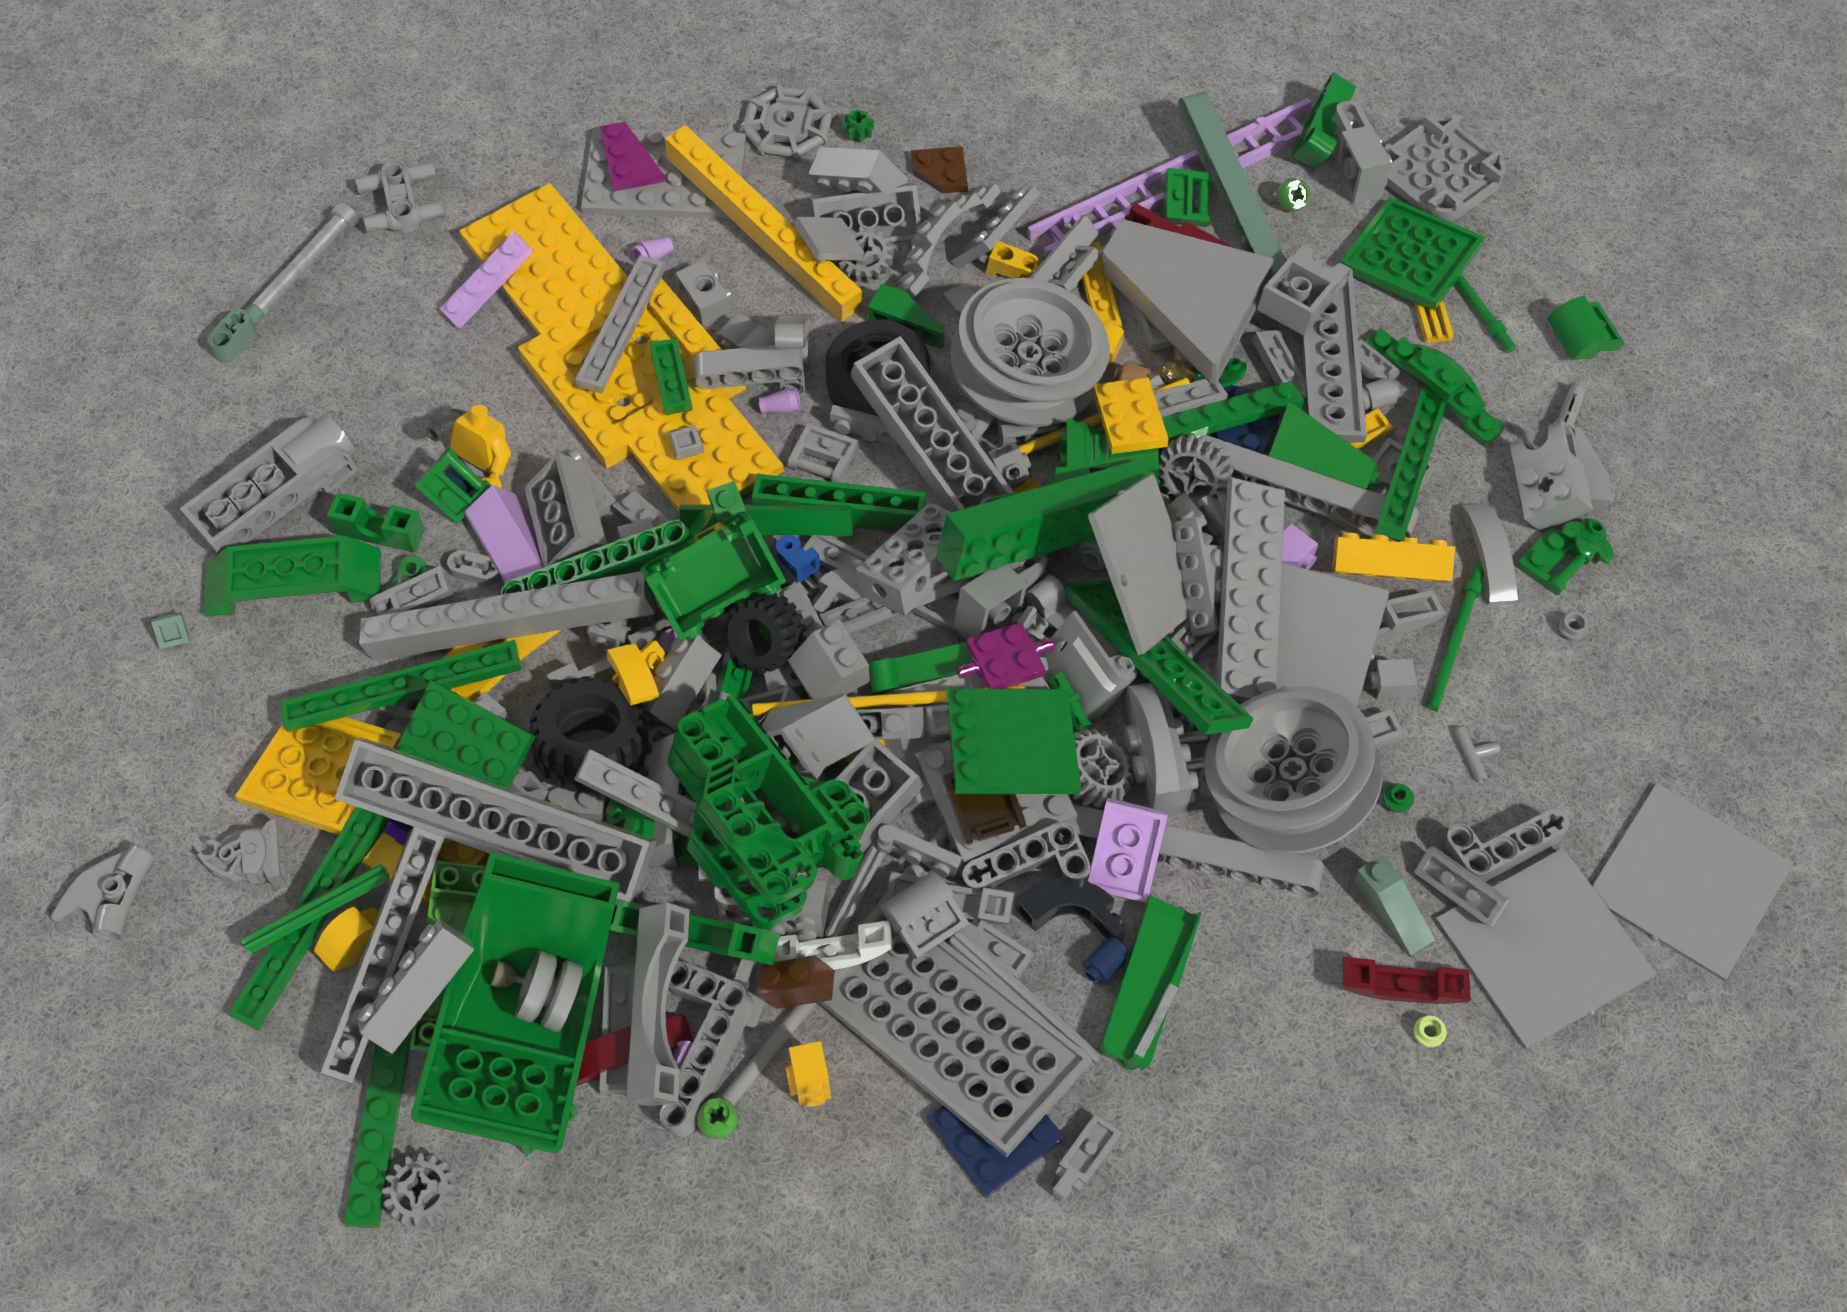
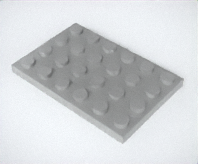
M593 128L581 203L582 213L730 219L666 158L665 138L675 131L631 129L664 174L665 182L614 191L600 128ZM694 132L737 174L743 177L747 142L746 133Z

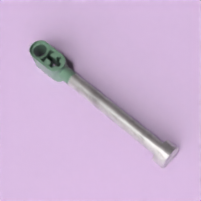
M338 203L330 212L331 220L246 310L235 309L229 312L210 332L208 343L219 362L228 363L235 360L255 339L257 331L254 325L343 230L351 231L359 222L358 215L350 206L345 203Z

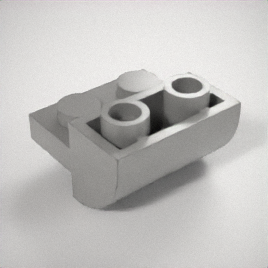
M930 872L878 906L887 921L890 920L892 929L895 933H899L915 959L969 924L953 899L954 893L935 872Z

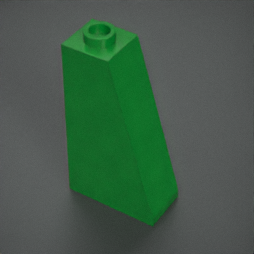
M1288 403L1269 457L1369 490L1370 486L1375 488L1380 471L1376 470L1377 463L1294 404Z

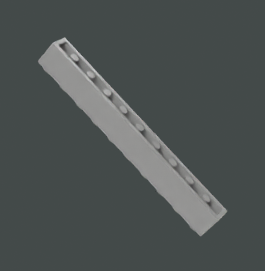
M640 571L362 618L359 645L373 660L388 659L655 614V596Z

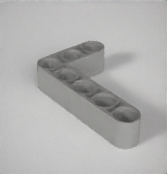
M677 960L669 984L670 990L679 998L709 1009L680 1068L678 1103L664 1104L659 1112L661 1123L677 1137H686L695 1130L698 1111L701 1105L710 1099L753 1011L754 1002L740 983ZM686 975L683 982L676 984L680 976ZM714 985L710 993L703 995V991L708 986ZM742 996L739 1003L730 1005L735 997ZM727 1025L726 1030L722 1034L716 1035L719 1027ZM713 1054L712 1059L708 1063L702 1064V1060L706 1055ZM698 1083L696 1091L687 1094L689 1087L692 1084ZM679 1113H684L682 1120L677 1124H673L674 1117Z

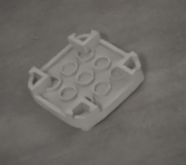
M1433 113L1424 117L1423 123L1395 144L1391 145L1388 142L1385 145L1384 150L1390 154L1392 159V168L1389 170L1387 186L1413 207L1446 221H1453L1466 214L1501 186L1506 173L1505 155L1500 149L1494 153L1459 127L1461 119L1452 114L1451 118L1434 117Z

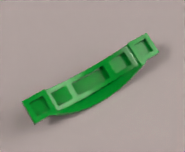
M1382 328L1364 340L1392 364L1414 375L1437 393L1465 427L1464 431L1482 446L1486 447L1503 432L1505 426L1486 412V402L1483 401L1470 375L1447 354L1429 346L1411 344L1404 337L1397 341Z

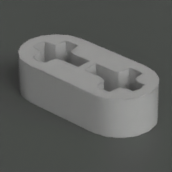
M458 550L448 557L447 565L449 571L456 578L483 585L495 584L501 578L489 556ZM462 560H465L466 565H461L460 568L456 567V564H460ZM489 567H492L493 572L490 571L487 575L483 574L482 570H488Z

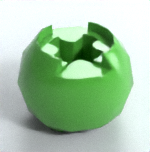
M1289 178L1278 187L1276 196L1278 203L1283 209L1295 212L1304 208L1309 202L1310 191L1308 185L1303 180ZM1291 190H1295L1294 195L1296 199H1293V195L1290 193Z
M720 1097L707 1100L701 1105L697 1114L699 1130L705 1136L712 1139L726 1138L734 1132L738 1123L736 1107L729 1100ZM722 1113L724 1121H716L713 1124L711 1116L713 1114L718 1116Z

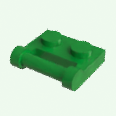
M1167 168L1164 183V218L1175 223L1187 221L1196 227L1210 226L1208 185L1211 184V174ZM1193 183L1198 185L1197 213H1192Z
M449 447L414 484L415 487L458 524L465 517V510L492 485L487 480H481L456 457L457 453ZM449 465L475 488V491L469 495L443 469Z
M1552 526L1518 561L1516 567L1555 595H1559L1565 589L1567 581L1583 564H1588L1594 558V554L1580 557L1576 543ZM1568 553L1574 557L1557 576L1552 577L1549 575Z

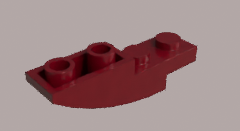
M1137 203L1130 208L1128 221L1230 247L1226 242L1187 221L1178 226Z

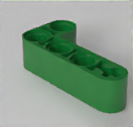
M1335 72L1330 75L1292 151V157L1315 169L1330 156L1337 144V139L1333 138L1337 129L1334 118L1336 106L1340 102L1351 100L1356 85Z
M966 642L899 658H887L868 663L872 693H884L888 690L901 689L957 675L956 666L972 662Z

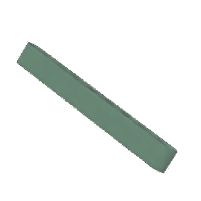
M1201 92L1179 98L1178 109L1206 172L1211 174V183L1242 250L1274 258L1273 277L1286 262L1285 257L1208 94Z

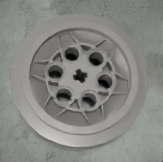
M1032 278L1003 279L988 284L974 293L961 312L958 329L955 332L950 348V362L955 379L964 393L977 406L1004 421L1034 427L1066 422L1067 418H1074L1085 410L1094 397L1093 386L1099 384V380L1106 370L1110 355L1109 339L1104 325L1086 302L1061 286Z
M1292 686L1261 693L1240 704L1254 718L1248 729L1214 733L1212 735L1204 759V772L1208 788L1215 799L1218 813L1226 827L1241 841L1252 847L1280 854L1305 853L1327 847L1340 841L1357 829L1369 816L1378 800L1383 775L1381 760L1375 747L1371 727L1363 713L1352 702L1334 692L1316 687Z

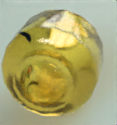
M1180 360L1166 362L1157 372L1165 386L1186 377L1190 383L1196 381L1195 374Z

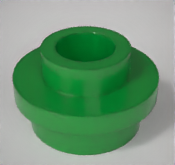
M1394 783L1385 789L1383 802L1393 812H1406L1413 805L1414 794L1408 786ZM1399 793L1404 797V799L1398 800L1395 798L1394 794Z

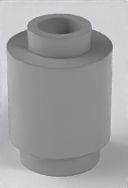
M1389 377L1362 385L1364 410L1369 409V411H1373L1377 408L1380 409L1397 403V398L1400 397L1398 384L1396 381L1392 382Z

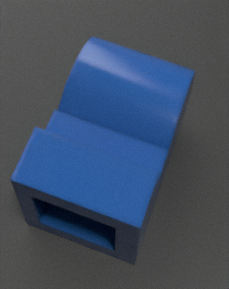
M785 535L777 540V556L780 562L793 574L794 580L797 583L804 581L821 568L819 553L813 547L805 551L801 547L800 540L792 535Z

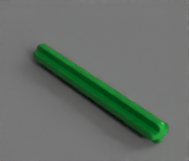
M379 864L245 935L241 939L243 947L248 953H254L382 885L390 879L387 869L382 864Z

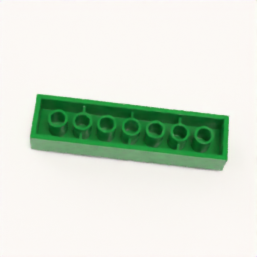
M1139 459L946 514L936 558L951 578L956 581L989 570H996L1012 563L1022 562L1032 557L1045 555L1062 548H1069L1082 542L1095 540L1088 514L1117 496L1119 491L1126 490L1145 476L1153 473ZM1155 476V479L1159 486L1160 480Z

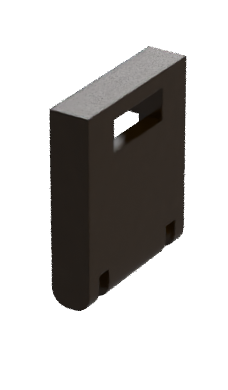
M953 772L943 775V783L966 845L973 844L971 833H975L978 842L1014 831L1013 820H1016L1019 829L1026 827V821L1016 794H955Z

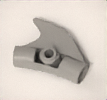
M130 845L128 850L107 858L82 872L63 895L51 916L52 920L59 922L75 910H84L89 915L93 927L92 934L95 937L103 940L121 939L134 897L155 858L146 850Z

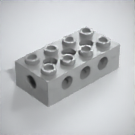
M928 503L855 569L860 595L906 616L949 576L937 560L936 554L946 514L952 512Z

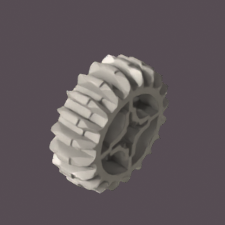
M1194 433L1189 435L1188 438L1182 435L1177 440L1173 439L1170 441L1168 447H1165L1161 452L1158 477L1162 478L1160 486H1166V495H1175L1174 500L1185 492L1195 505L1206 495L1216 499L1218 496L1227 493V482L1233 478L1231 474L1234 466L1229 465L1231 456H1223L1224 447H1215L1216 439L1209 443L1206 441L1205 435L1201 436L1200 439H1197Z
M1085 728L1074 733L1081 789L1079 794H1073V799L1080 798L1083 806L1090 804L1093 809L1099 807L1105 809L1107 798L1121 801L1131 789L1130 785L1134 780V777L1131 775L1133 766L1128 764L1131 757L1124 755V747H1119L1116 744V738L1109 739L1106 731L1099 734L1096 728L1092 730Z

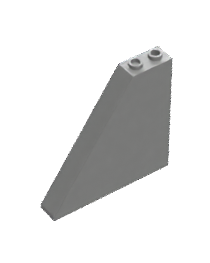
M1125 219L1121 220L1117 229L1114 228L1112 230L1107 245L1102 246L1099 260L1102 261V273L1213 384L1218 382L1259 304L1263 289L1272 278L1274 258Z

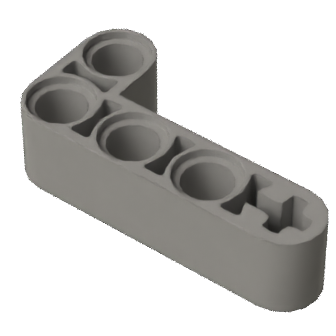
M780 314L775 323V348L801 349L803 366H809L808 314Z
M775 345L706 351L694 357L696 384L703 389L780 382V390L787 387L791 389L797 388L799 395L805 391L801 349H776Z
M1048 575L1026 592L1028 606L1035 607L1037 613L1049 622L1045 633L1050 637L1055 634L1071 612L1077 611L1109 658L1117 655L1123 656L1122 652L1107 641L1105 636L1095 626L1091 625L1083 614L1067 603L1064 587L1053 575Z
M1551 809L1484 844L1481 843L1469 826L1455 824L1449 828L1442 842V851L1486 882L1560 843L1570 826V820L1564 812L1558 809ZM1521 838L1530 840L1532 845L1524 843ZM1452 839L1461 841L1464 846L1456 845ZM1496 851L1503 852L1507 858L1500 857ZM1470 864L1477 865L1481 871L1472 869Z
M1058 822L970 861L964 867L962 875L963 880L969 887L983 890V887H993L1057 858L1067 878L1075 880L1087 878L1091 865L1073 826L1067 822ZM1060 830H1068L1072 834L1070 842L1066 845H1059L1055 842V836ZM1035 842L1042 844L1043 852L1039 857L1030 858L1027 855V848L1030 844ZM1005 855L1013 856L1015 861L1014 866L1008 871L1001 870L998 865L1001 857ZM1074 858L1082 859L1085 864L1084 869L1078 874H1072L1068 871V863ZM988 862H991L992 868L998 874L994 877L991 872H987L982 875L983 881L980 883L975 879L971 880V877L975 875L973 870L978 868L981 872H985L990 869L987 865Z

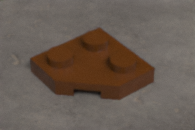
M962 146L911 150L915 177L921 181L924 179L942 194L968 192Z

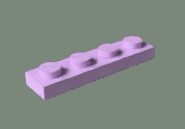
M513 231L445 302L440 310L458 328H461L526 261L534 250Z

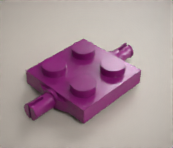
M1022 622L974 636L966 641V647L972 657V662L956 666V673L959 679L976 674L983 680L987 689H1004L1045 676L1046 671L1039 654L1054 650V642L1051 638L1035 643L1027 634Z

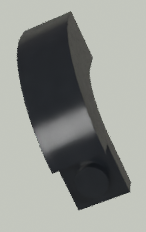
M1070 878L1049 879L1033 885L1016 897L1015 910L1034 931H1037L1057 916L1073 914L1090 921L1106 939L1114 937L1120 942L1124 940L1125 924L1118 914L1114 912L1111 914L1114 898L1102 888L1088 881Z

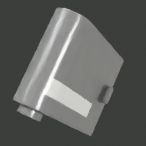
M1073 611L1051 637L1055 649L1041 653L1039 657H1046L1053 678H1055V674L1064 671L1074 693L1079 694L1081 698L1080 704L1089 721L1097 722L1136 678L1137 669L1131 659L1117 655L1109 658L1077 611Z

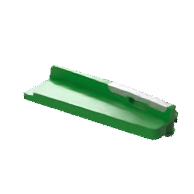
M1151 895L1147 898L1099 1044L1100 1052L1104 1056L1113 1060L1121 1059L1122 1066L1127 1070H1135L1137 1067L1143 1070L1152 1062L1167 1011L1178 990L1201 917V912L1191 914ZM1152 1014H1154L1153 1017H1152V1019H1151V1021H1150V1023H1149V1025H1148V1027H1147V1029H1146V1031H1144V1029L1146 1028V1026H1147V1024H1148V1022H1149V1020H1150Z

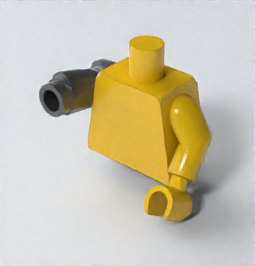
M475 405L467 412L456 408L452 409L449 415L433 419L430 426L426 429L429 438L437 442L452 434L450 448L463 459L490 474V477H485L481 480H487L491 485L501 488L502 484L499 475H503L511 456V449L506 440L505 427L502 423L488 415L487 407Z

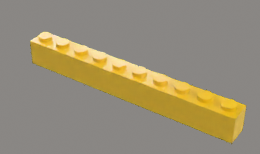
M684 125L665 138L666 158L835 318L842 322L861 308L862 290L830 260H816L806 242L802 240L798 230L692 130Z

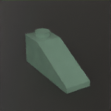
M1383 854L1358 869L1352 885L1409 957L1435 942L1431 930L1403 879Z

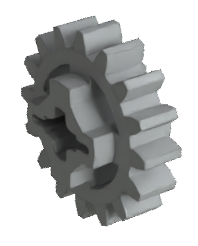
M860 226L858 233L851 229V233L865 254L862 260H849L847 262L837 260L839 269L841 271L846 270L848 278L855 275L856 282H860L862 277L866 279L867 283H870L872 276L877 280L881 279L880 272L887 274L889 272L888 265H893L894 251L893 246L890 244V238L884 239L883 231L875 234L874 227H870L869 231L865 232L863 226Z
M419 1153L416 1162H413L409 1156L405 1157L406 1166L402 1168L400 1165L395 1164L394 1169L397 1174L395 1176L387 1175L385 1178L391 1184V1187L382 1190L385 1197L390 1198L384 1202V1205L388 1210H393L390 1215L395 1221L402 1218L401 1223L404 1227L408 1228L412 1221H414L415 1226L418 1229H422L424 1221L427 1220L432 1226H435V1217L439 1215L442 1218H446L447 1214L444 1208L446 1206H455V1202L450 1198V1195L458 1193L457 1187L451 1184L457 1179L453 1172L447 1173L450 1167L446 1162L439 1165V1160L435 1155L429 1161H426L423 1153ZM429 1172L438 1175L441 1182L430 1180ZM423 1184L426 1189L421 1190L420 1196L417 1198L414 1192H419L420 1186ZM400 1200L410 1202L412 1211L402 1207Z

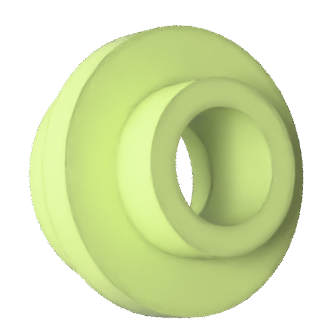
M1431 1015L1419 1018L1413 1029L1415 1039L1421 1045L1429 1048L1441 1045L1447 1034L1444 1023L1438 1017ZM1424 1029H1433L1435 1036H1427L1424 1033Z

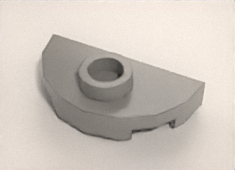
M1361 338L1359 339L1362 375L1377 381L1388 377L1391 380L1399 377L1401 372L1399 368Z

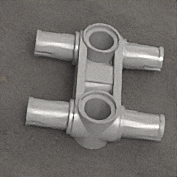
M390 160L378 170V173L355 177L359 194L382 189L385 191L388 209H386V212L363 216L367 233L389 228L394 231L398 230L402 233H409L414 231L420 224H423L422 221L446 217L442 200L418 205L414 198L412 189L414 182L437 178L433 161L409 166V164H403L399 160Z

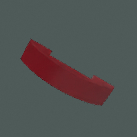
M1343 957L1342 959L1343 989L1355 994L1389 1001L1432 1004L1464 1003L1471 1000L1469 970L1437 967L1435 971L1375 965V960L1352 957Z
M685 1015L666 1017V1031L671 1052L679 1047L677 1043L680 1041L689 1040L692 1043L694 1042ZM631 1026L585 1044L576 1086L599 1079L600 1073L629 1063Z

